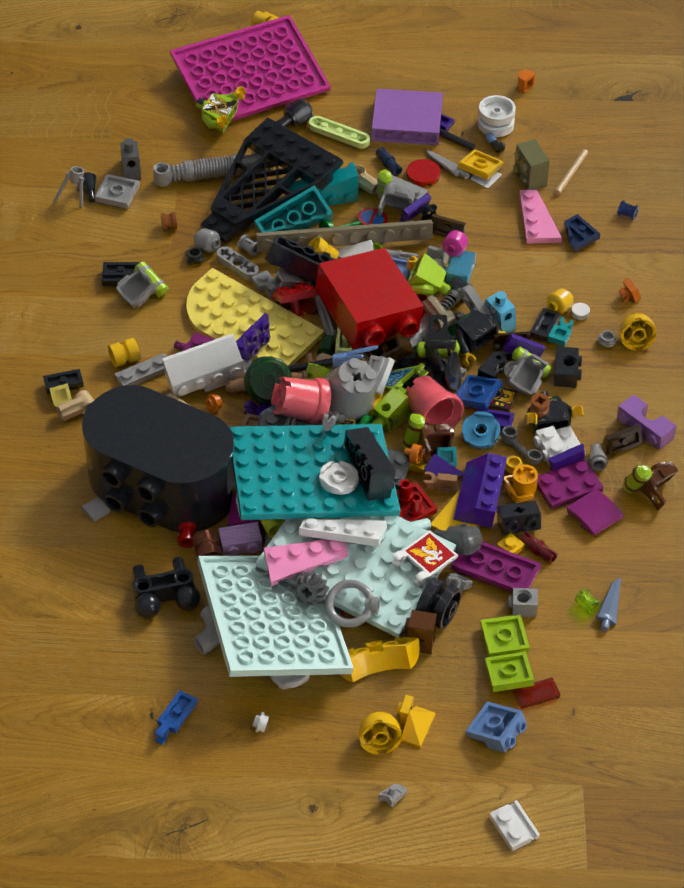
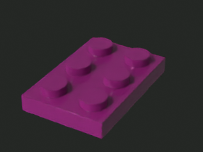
M586 459L538 475L537 488L551 510L575 502L595 489L603 492L604 488Z

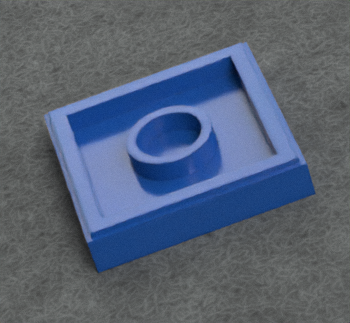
M468 374L457 390L456 395L461 399L463 406L487 410L501 388L502 381Z

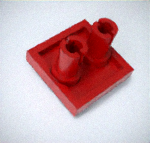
M408 479L400 481V490L396 491L401 510L399 517L411 522L428 518L437 513V507L417 482L412 484Z

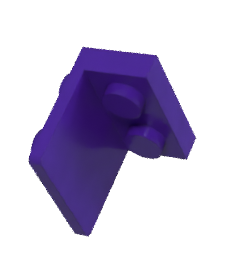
M264 313L236 341L242 359L249 361L270 341L268 314Z

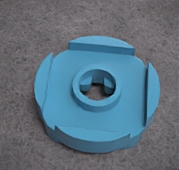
M475 412L464 420L462 436L465 443L473 448L490 449L499 439L500 424L488 412ZM484 427V430L486 432L483 434H479L476 431V429Z

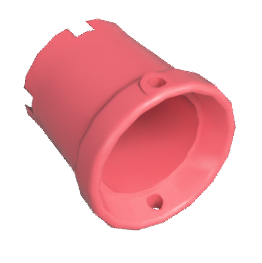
M279 377L278 379L282 381L280 384L275 383L272 392L271 405L276 406V410H272L273 413L285 417L291 416L292 419L294 417L296 420L311 425H322L324 414H328L331 405V386L329 381L325 378L310 380Z
M421 376L413 380L414 385L411 389L407 386V392L405 393L408 396L411 411L422 415L425 418V424H451L452 428H454L461 420L464 412L461 399L455 393L448 392L430 376Z

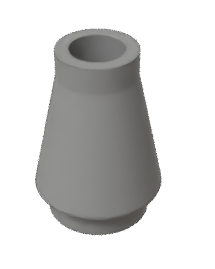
M593 444L590 447L589 465L595 471H602L606 468L608 459L601 445Z

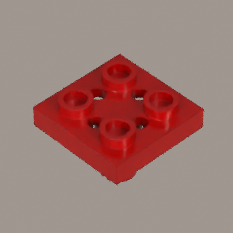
M296 283L291 288H287V286L279 287L277 291L271 292L274 300L282 304L290 302L292 313L297 316L304 314L301 300L317 296L316 289L304 283Z

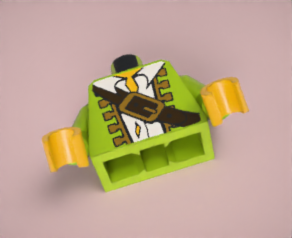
M240 86L235 92L230 94L218 95L213 93L207 101L198 98L196 107L202 109L201 119L209 129L215 128L224 133L238 110V99L244 100L245 98L244 94L247 92L244 87Z

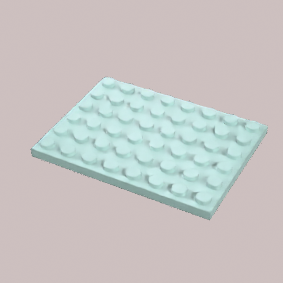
M399 516L286 519L267 547L323 540L321 538L299 535V528L304 519L387 521V528L379 547L345 542L348 558L327 566H318L314 570L317 575L322 574L321 578L323 580H327L326 585L329 587L327 594L334 585L344 580H357L367 585L372 591L373 596L380 598L379 613H372L365 622L397 638L400 637L405 629L406 618H410L412 610H416L419 598L428 582L434 577L438 578L442 571L440 570L432 576L422 587H418L414 583L417 580L416 575L422 572L407 558L398 567L392 563L395 552L403 550L428 532ZM436 535L453 551L456 550V544ZM263 551L256 561V566L268 572ZM302 573L295 575V578L290 580L284 579V581L294 585L296 578ZM346 588L336 595L334 606L358 617L365 610L366 598L360 590Z
M198 556V567L229 677L352 674L353 665L339 625L334 623L326 612V601L323 600L316 606L313 604L307 606L306 601L301 602V598L295 596L297 591L293 589L294 585L281 580L278 581V584L271 586L268 572L256 566V561L260 556Z

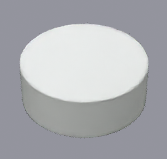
M576 303L572 306L571 315L573 318L585 320L589 317L590 308L587 304Z

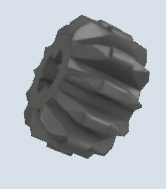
M307 570L296 578L293 587L297 591L295 596H299L301 602L306 601L307 606L312 604L316 606L328 595L329 587L326 585L327 580H323L321 578L322 574L317 575L315 570L311 572Z

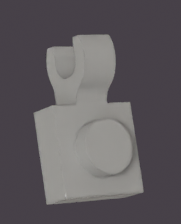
M264 271L251 276L252 283L258 291L262 292L265 290L268 297L272 298L271 292H274L276 286L272 283L273 277L270 273Z

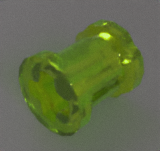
M588 588L580 590L575 596V601L580 603L589 615L595 613L602 604L599 599L594 598L590 594Z

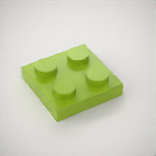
M521 614L480 620L488 657L529 652L530 647Z
M526 651L485 658L493 692L534 686V677Z

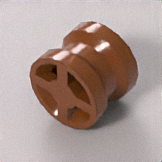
M175 212L167 215L165 213L161 214L163 231H167L169 228L177 229Z
M543 393L533 395L530 412L537 413L538 417H545L549 412V397Z

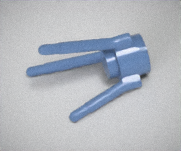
M378 346L333 354V367L335 369L352 358H363V354H354L378 349Z

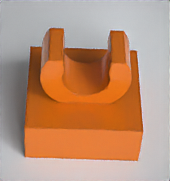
M628 277L623 280L624 288L618 291L621 299L624 302L630 298L635 302L640 300L639 290Z

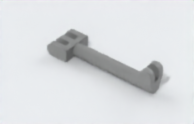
M329 409L328 414H324L323 417L324 430L329 431L336 421L344 423L346 413L339 414V412H332Z

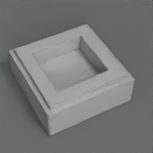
M99 497L82 506L83 511L93 522L110 513V509Z

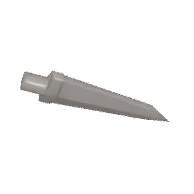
M426 149L429 157L453 175L461 176L464 179L469 178L470 174L457 168L458 164Z

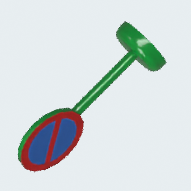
M364 208L357 215L358 221L338 227L388 223V217L384 212H382L381 217H378V209ZM328 219L322 220L319 223V228L335 227Z

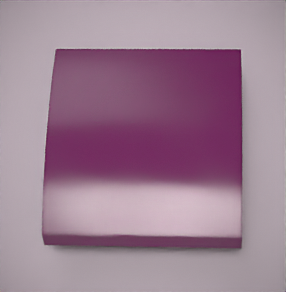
M597 489L567 506V513L579 520L581 528L593 536L624 517L620 509Z

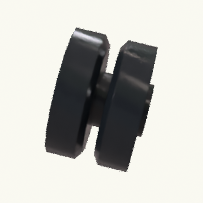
M434 577L424 588L417 603L416 611L437 614L436 628L444 630L457 612L462 598V590L453 585L446 587L445 581Z

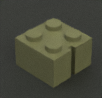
M536 139L516 144L513 170L519 176L522 185H525L527 190L546 187L550 160Z

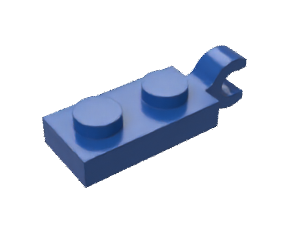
M179 690L157 720V724L160 727L155 732V735L158 736L155 739L156 742L163 745L170 732L175 734L178 732L198 704V698Z

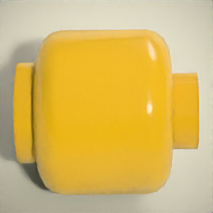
M557 289L547 297V307L549 310L563 314L572 308L573 296L566 289Z

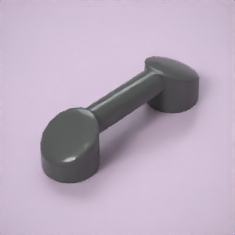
M505 426L501 434L503 442L512 446L526 459V464H539L542 461L543 454L536 449L527 451L516 440L517 429L512 426Z

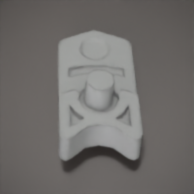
M393 784L379 793L378 801H385L390 807H393L407 794V789L403 785Z

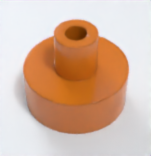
M413 444L411 449L405 448L404 455L409 456L410 463L419 464L423 456L422 445Z

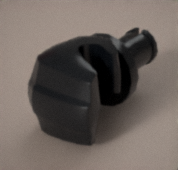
M303 98L296 99L294 103L286 105V109L283 110L284 116L276 122L285 127L288 125L295 127L298 124L305 123L314 117L312 106Z

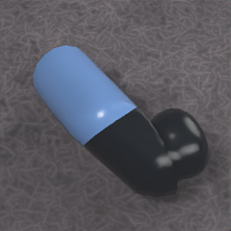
M491 132L486 134L485 138L494 151L500 152L505 150L504 142H498Z

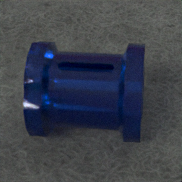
M623 200L619 205L617 215L622 214L631 217V220H635L639 212V205L633 206Z

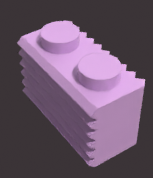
M258 522L218 528L219 541L224 556H237L242 553L252 554L262 550V538Z

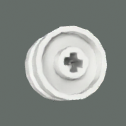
M500 95L484 98L479 104V130L485 135L491 132L495 137H504L510 134L514 129L516 106L514 102Z

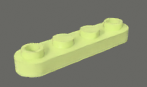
M314 116L309 120V128L313 132L359 149L367 148L370 145V136L367 133L321 116Z

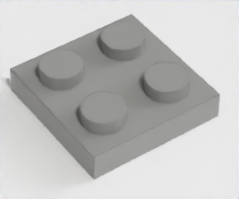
M107 174L95 195V202L128 209L140 187V181Z

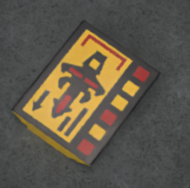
M501 387L490 405L511 410L517 391Z

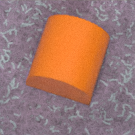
M522 70L518 74L517 88L520 92L525 93L534 86L535 73L531 70Z

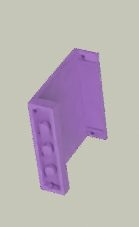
M377 89L372 123V141L439 145L443 93Z

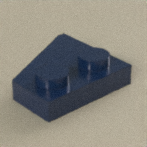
M578 214L564 221V229L574 253L600 239V233Z

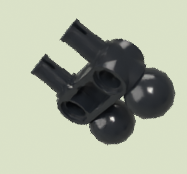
M176 557L172 560L174 571L146 576L143 565L133 567L135 580L132 583V588L136 601L135 610L140 617L146 619L155 617L160 611V602L175 600L179 608L189 611L199 605L201 595L197 588H195L193 574L190 570L186 569L182 557Z

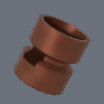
M204 530L193 537L192 543L197 560L198 556H224L218 536L214 531Z

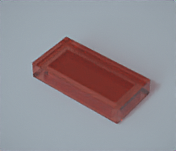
M553 677L534 682V686L513 690L521 709L560 698V692Z

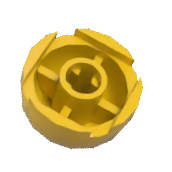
M634 313L627 316L620 324L619 334L621 341L630 350H635L634 347H642V350L647 349L656 340V326L647 315Z
M374 712L366 716L360 724L359 740L362 748L369 753L378 754L377 750H387L386 753H389L401 743L402 732L397 719L391 714Z

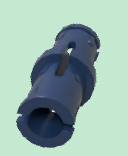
M384 147L378 148L375 154L383 162L384 167L388 168L394 176L401 174L402 167L395 161L394 156L390 155Z

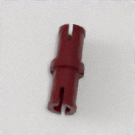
M527 531L519 538L532 550L533 554H538L550 564L558 556V553L547 547L544 541L538 540Z

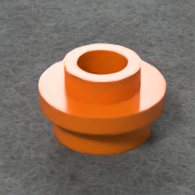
M210 394L207 396L206 406L213 413L218 412L222 408V400L219 395Z

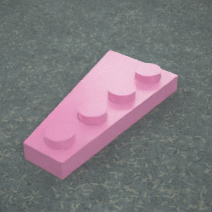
M520 190L519 198L526 244L561 243L562 237L538 191Z
M323 539L264 548L271 586L278 584V581L295 578V575L307 570L311 572L318 566H327L348 558L346 543Z

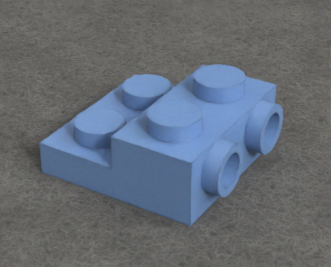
M487 701L467 728L466 734L470 738L485 742L487 748L505 753L508 748L515 746L517 735L525 732L527 722L523 711Z

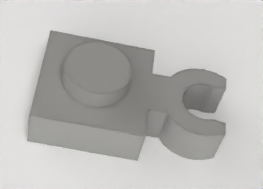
M453 573L447 576L445 583L446 585L458 587L463 591L470 589L473 581Z

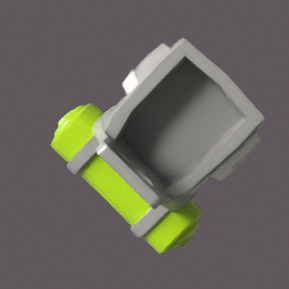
M387 169L379 172L377 177V194L381 201L378 207V217H381L385 205L404 210L414 202L415 192L411 187L394 183L392 174Z
M144 261L136 265L134 273L130 276L126 275L117 283L118 286L116 287L122 297L134 308L140 307L147 302L150 295L155 294L157 297H161L169 289L164 280H161Z
M519 346L512 353V359L516 363L510 368L506 376V383L516 391L530 397L540 387L542 383L541 377L546 378L550 374L552 366L542 358L531 354L527 349Z

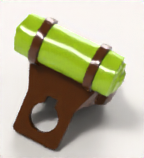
M413 413L407 422V430L403 438V449H411L413 444L422 445V459L424 464H428L430 454H436V448L452 446L454 430L451 424H425V418L422 415Z
M660 462L651 468L645 465L634 467L633 472L624 479V490L630 494L642 491L657 510L661 509L666 504V500L657 488L668 482L678 472V469L672 462ZM654 494L658 497L659 503L655 500Z

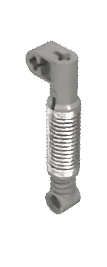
M252 151V154L244 155L241 162L251 166L261 155ZM230 154L227 157L224 155V158L223 156H218V159L215 156V158L209 157V159L186 160L180 163V166L178 164H175V166L171 164L170 167L169 164L164 162L157 163L153 166L154 183L157 186L164 187L169 185L172 180L175 182L176 179L178 181L182 179V181L192 182L194 180L226 177L237 154ZM238 168L234 176L242 175L245 171Z

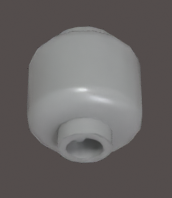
M204 228L199 230L194 236L195 246L203 252L213 253L220 247V236L213 230Z

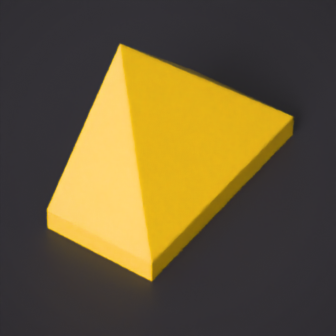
M418 706L412 708L407 716L401 742L421 748L436 713Z

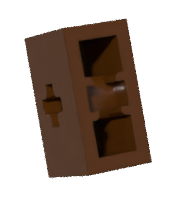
M412 610L411 617L406 618L405 637L419 638V652L432 654L437 614Z

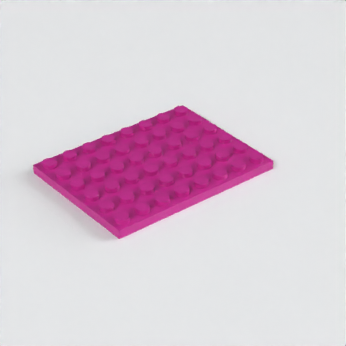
M290 15L170 50V56L195 102H197L198 98L207 101L213 93L218 95L230 94L235 92L238 87H244L247 93L244 94V100L238 99V110L231 121L295 102L299 98L305 99L330 91L331 87Z

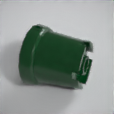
M263 356L254 360L247 367L244 375V387L254 401L271 405L275 383L280 384L282 381L278 378L282 376L292 378V373L288 365L281 359L273 356Z

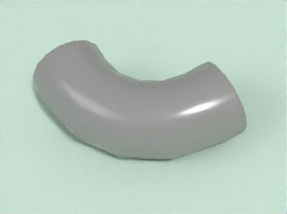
M209 605L200 614L205 622V629L194 637V643L202 655L210 652L220 643Z

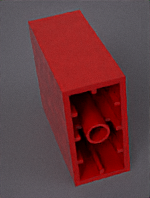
M385 248L319 263L315 289L352 349L363 346H378L385 339L396 333L405 335L408 338L419 332L424 305Z

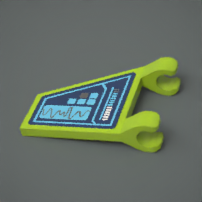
M420 363L418 366L393 370L389 375L385 389L391 390L393 387H396L405 394L407 390L402 387L405 381L415 373L419 376H426L429 372L424 369L425 365L423 363Z

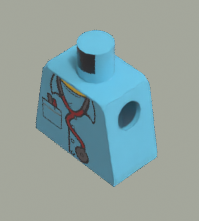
M498 291L496 294L486 298L484 304L499 323L500 331L511 333L516 330V309L506 298V293Z

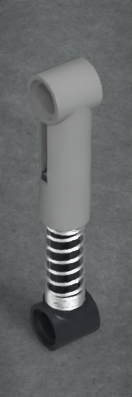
M457 277L454 278L449 285L451 287L450 290L440 300V304L445 310L452 309L456 303L462 300L460 288L471 284ZM427 313L421 318L419 332L409 337L413 354L404 358H414L417 354L419 342H423V339L426 338L429 316Z

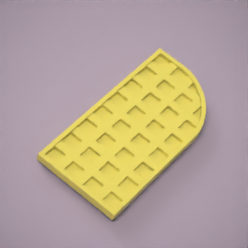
M211 268L192 286L187 297V314L191 325L199 334L214 340L233 333L235 341H237L264 313L268 314L270 341L259 350L256 356L251 358L252 362L263 356H273L281 359L288 366L294 365L324 336V330L214 268Z

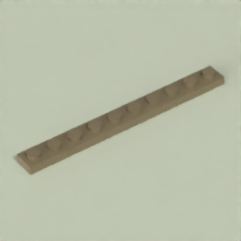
M432 220L262 232L256 233L257 251H268L276 235L296 241L301 247L307 246L311 240L318 236L331 246L353 245L372 240L373 243L432 239L433 222Z

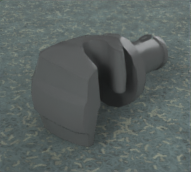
M458 524L448 527L446 531L433 530L434 534L456 544L454 552L457 554L469 555L481 548L483 538L477 527Z

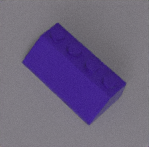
M487 453L466 463L453 520L492 528L507 457Z

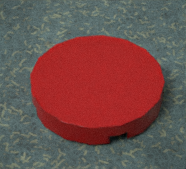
M427 159L412 161L406 169L408 180L412 184L425 187L426 184H435L439 181L441 173L437 163Z

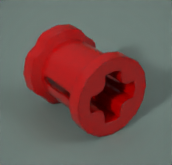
M183 522L178 526L180 535L177 538V543L180 547L190 548L193 546L192 539L196 531V525L192 522Z

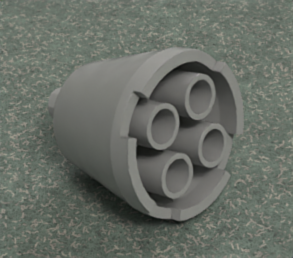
M352 358L329 372L324 378L329 381L331 386L330 410L332 412L337 411L339 414L345 413L346 419L360 421L364 415L369 414L374 405L376 372L367 363L357 358Z

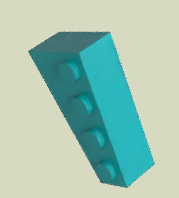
M354 162L349 163L347 167L339 168L332 175L333 180L322 191L317 189L328 206L358 201V173ZM300 179L295 181L288 189L294 192L309 183Z
M314 185L254 220L258 233L302 230L317 226L320 221L325 219L333 221V212Z

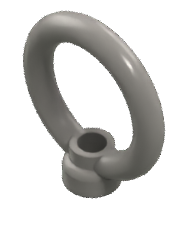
M344 580L334 585L329 591L325 602L326 612L329 618L337 625L356 627L367 621L372 613H379L380 598L374 597L370 588L364 583L357 580ZM346 588H356L366 598L365 610L354 619H344L334 610L336 595Z

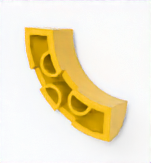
M400 637L395 638V641L382 643V640L365 643V648L356 650L350 648L348 653L353 665L352 674L340 675L347 681L355 682L360 678L380 671L411 669L419 657V638Z

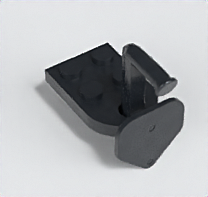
M456 340L427 341L424 348L428 358H404L401 361L398 360L395 370L418 366L420 363H423L425 365L424 369L429 372L426 376H430L443 388L450 390L459 389L461 364L457 352L451 353L446 364L441 359L438 349H451L454 351ZM415 373L403 383L402 387L407 388L409 386L411 388L414 385L412 381L421 376Z

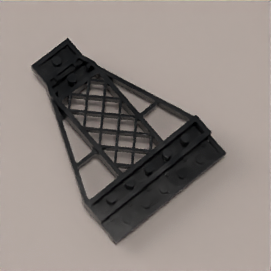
M267 117L244 139L210 208L212 213L200 224L201 228L217 232L220 240L227 244L238 232L246 229L254 220L315 185L317 189L322 191L333 180L332 175L344 164L343 160ZM248 148L261 155L251 166L241 162ZM276 167V170L267 171V168ZM237 169L244 170L245 172L230 186ZM276 176L277 179L268 180V177ZM264 178L265 181L256 182V179ZM298 178L309 183L294 192L288 189ZM275 185L272 189H268V186ZM265 187V190L256 191V188ZM253 189V192L244 193V190ZM282 194H285V195H286V196H284V197H282V198L276 200V199L279 198ZM263 196L260 200H256V197ZM253 198V201L244 202V199ZM241 200V203L233 204L232 201Z

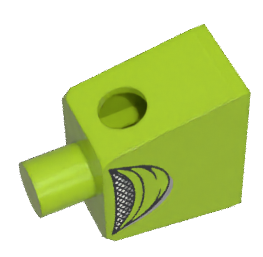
M393 387L375 406V420L370 424H382V428L387 432L395 430L411 416L408 396L396 387Z

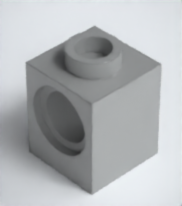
M513 588L512 596H508V608H512V615L521 614V617H536L538 589Z

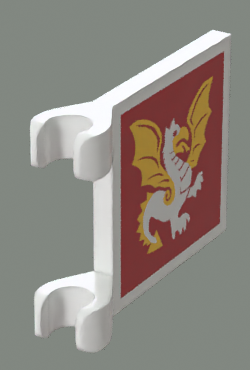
M429 530L403 550L395 552L392 563L398 567L406 558L409 559L422 571L416 575L417 580L414 582L418 587H422L432 576L457 559L458 554Z

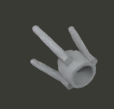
M73 166L70 172H66V177L54 199L55 202L58 201L70 179L71 183L77 185V190H79V206L83 207V176L85 171L83 168Z

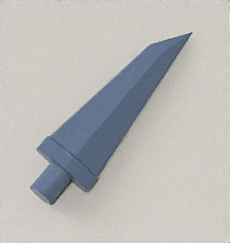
M621 577L612 582L602 607L597 614V619L602 622L600 629L604 632L608 631L609 625L616 626Z

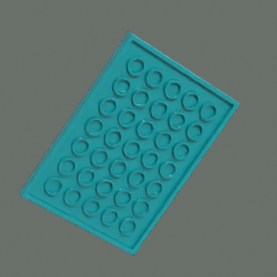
M382 424L333 425L329 431L324 430L323 425L230 427L234 439L231 459L240 519L399 516L401 510L395 483L390 498L367 501L360 482H358V486L354 491L349 494L339 495L326 491L319 481L320 470L328 462L334 461V463H339V461H343L352 465L343 444L346 430L368 427L389 459Z

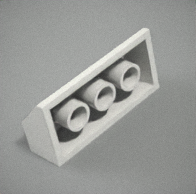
M233 333L162 358L167 384L172 394L176 397L184 396L203 389L206 385L220 383L225 379L244 373L243 361Z

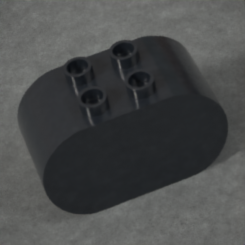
M139 385L113 388L97 397L89 405L82 421L89 482L94 493L111 510L115 512H123L125 510L138 516L140 521L149 527L159 525L174 532H180L178 526L183 522L194 523L196 525L195 532L202 531L218 524L228 515L231 507L232 490L228 494L226 465L233 453L234 439L230 427L222 419Z

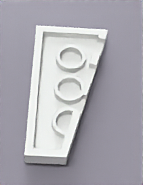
M304 519L299 528V535L379 547L387 528V521Z

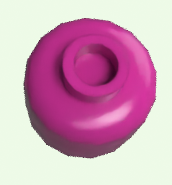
M458 230L449 232L442 242L443 250L452 257L460 256L468 246L466 235Z

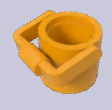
M524 464L517 466L513 470V475L504 476L502 481L504 489L515 503L534 499L537 490L538 472L534 467Z

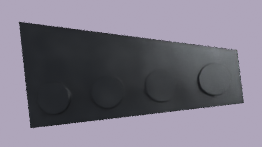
M276 235L265 260L271 265L283 268L286 272L301 277L302 280L316 285L319 263L335 260V258L330 257V253L323 251L321 254L315 252L313 247L308 245L301 247L296 241Z
M368 427L346 430L343 444L353 467L358 471L359 482L367 501L390 498L392 489H394L396 470Z

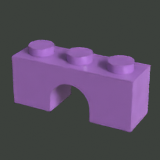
M633 394L618 406L617 419L628 427L639 425L642 431V438L660 450L675 438L677 426L663 415L656 420L646 419L648 404Z

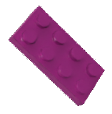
M482 542L481 548L478 551L469 555L458 554V558L453 561L451 569L513 593V588H531L541 569V563Z

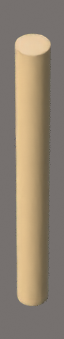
M586 149L581 151L554 191L555 195L559 196L575 174L588 154Z

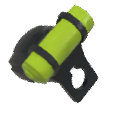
M447 315L428 316V333L423 342H419L417 347V353L420 357L428 358L424 348L427 341L456 340L448 332ZM437 319L443 322L440 332H436L432 325ZM457 340L454 351L451 349H438L440 356L450 357L452 352H457L458 354L460 347Z

